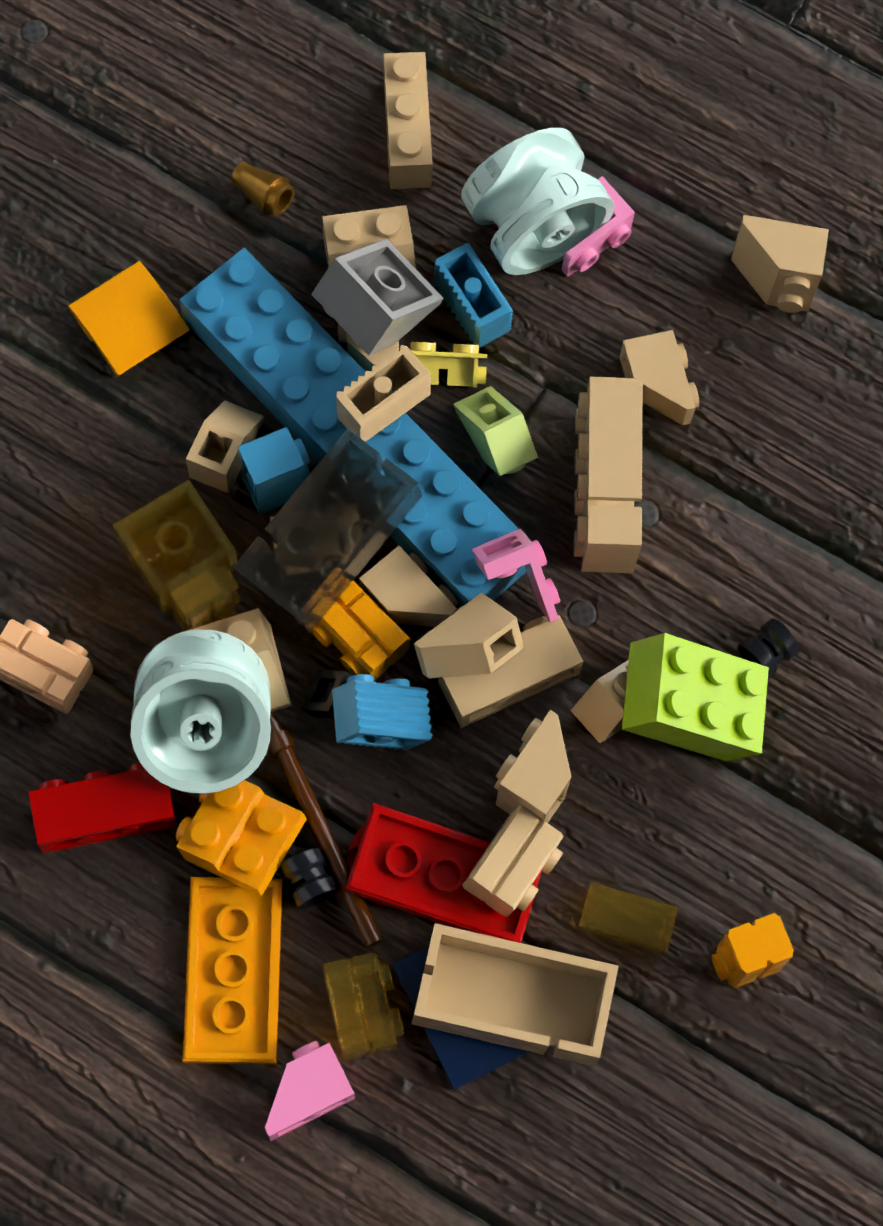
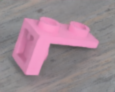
M603 176L598 180L603 184L607 194L614 203L613 215L607 223L564 254L562 271L567 277L577 270L584 272L598 260L601 252L609 246L612 248L619 247L632 233L631 228L635 212Z
M518 529L472 549L477 565L488 580L511 576L518 571L519 567L525 566L540 610L550 623L559 619L554 605L560 603V598L551 578L545 580L541 567L547 565V560L538 540L531 542L522 529Z

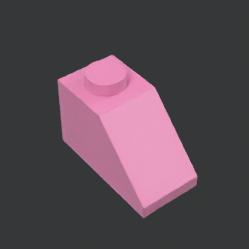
M314 1041L292 1053L295 1060L286 1065L265 1126L270 1141L355 1099L351 1085L330 1042L320 1047L318 1042Z

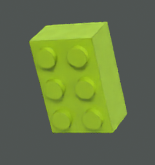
M667 633L630 642L622 730L723 761L762 754L769 667Z

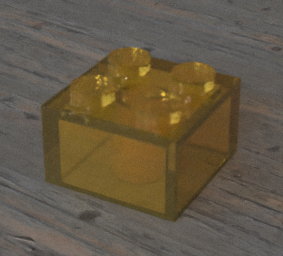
M189 480L113 524L120 547L163 612L238 568L235 548Z

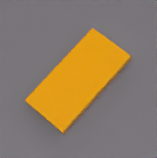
M191 877L183 1063L277 1065L282 879H271L263 895L260 896L224 878Z

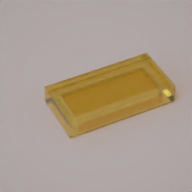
M590 882L578 928L666 954L679 907Z

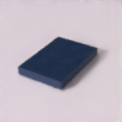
M429 946L392 964V969L413 1011H415ZM422 1027L454 1091L530 1053L521 1049Z

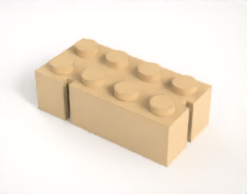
M590 377L587 392H579L578 408H576L575 434H579L578 449H575L574 474L578 475L577 489H575L574 516L578 517L577 531H574L573 557H581V572L633 573L642 546V507H634V501L641 502L643 378Z
M435 923L412 1024L544 1055L548 1047L555 1048L553 1053L555 1058L595 1066L601 1055L618 965Z

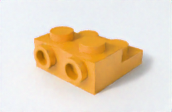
M246 780L222 791L200 793L199 802L201 806L194 818L189 816L184 818L177 829V849L186 861L262 896L307 820L304 813L265 795L259 786Z

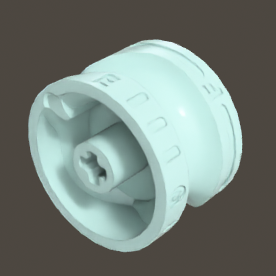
M542 129L514 140L480 164L464 184L461 198L474 221L480 225L496 224L499 228L491 240L490 247L502 269L508 274L523 275L536 272L563 260L564 254L607 223L613 215L615 206L603 184L589 174L581 172L584 153L572 133L567 129Z
M196 629L184 631L170 636L157 644L146 655L138 669L131 718L130 736L133 750L147 772L161 783L176 790L189 793L222 791L236 786L248 778L261 764L270 743V682L262 660L242 640L215 630Z

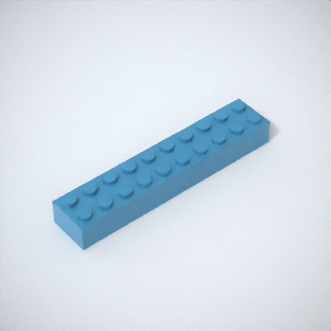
M245 247L179 299L183 320L189 328L280 423L288 428L289 432L296 439L300 438L305 449L398 546L400 545L408 555L412 552L415 553L424 562L429 570L427 576L437 586L443 584L450 590L458 602V608L467 604L481 592L494 601L526 573L525 566H521L511 576L487 579L477 565L472 549L516 531L518 528L406 413L362 445L358 443L337 418L336 396L337 391L344 392V386L351 387V381L358 382V376H365V370Z

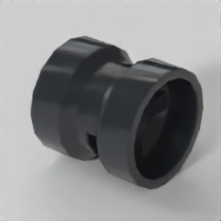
M771 618L761 626L760 633L756 637H747L738 645L737 650L742 659L769 667V678L776 672L777 665L782 660L790 661L800 652V647L791 631L779 620Z
M313 848L299 853L279 866L284 880L290 882L293 886L294 892L292 897L298 910L315 906L339 891L334 877L327 875L324 869L326 860L320 848Z

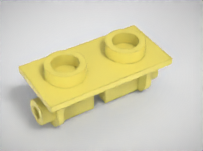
M410 342V350L432 376L431 385L439 384V369H448V386L477 388V384H486V367L478 366V358H487L488 354H478L479 345L453 344V352H436V343Z

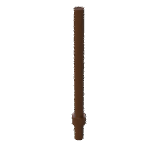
M275 711L270 712L271 732L268 751L272 758L278 759L366 948L376 946L383 939L363 897L344 891L350 869L293 751L296 745L289 730H283Z

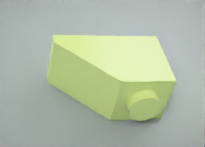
M489 386L453 404L457 415L483 461L499 476L518 472L525 467L526 463L538 458L523 413L493 387Z

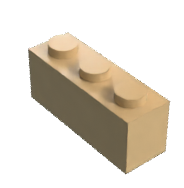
M425 52L384 53V96L390 190L431 188L433 164Z
M558 615V620L551 623L547 620L546 616L536 618L527 623L522 628L523 632H521L524 649L493 673L438 678V683L460 728L580 674L583 660L560 615Z

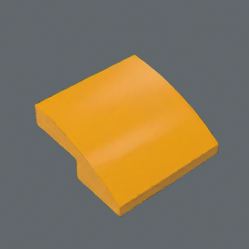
M140 261L68 306L91 343H95L116 377L190 330L164 291Z

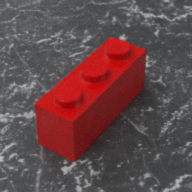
M140 762L129 766V771L113 775L108 770H101L86 774L84 780L69 784H66L65 780L44 782L39 785V790L28 792L37 844L42 853L47 854L177 827L170 787L150 775Z

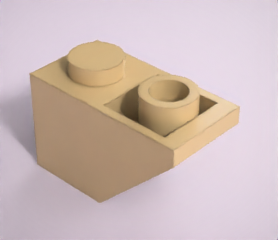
M673 330L623 340L619 358L625 378H643V403L680 425L690 424L695 408L699 407V395L695 383H688L684 370L688 368L687 353L683 343L677 344Z
M224 400L204 420L186 457L189 477L229 493L241 469L238 446L255 440L263 424L264 416Z
M400 545L359 578V586L396 624L436 627L458 610L455 607L458 605V602L450 590L443 584L437 587L427 576L429 570L424 562L413 552L408 555Z
M482 592L414 643L422 673L427 678L491 674L524 649L517 617Z
M629 660L597 679L570 710L599 743L622 730Z

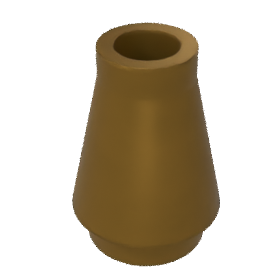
M246 162L240 163L234 169L231 176V183L237 186L266 215L274 214L279 216L283 214L293 201L295 190L289 184V180L286 177L253 167Z

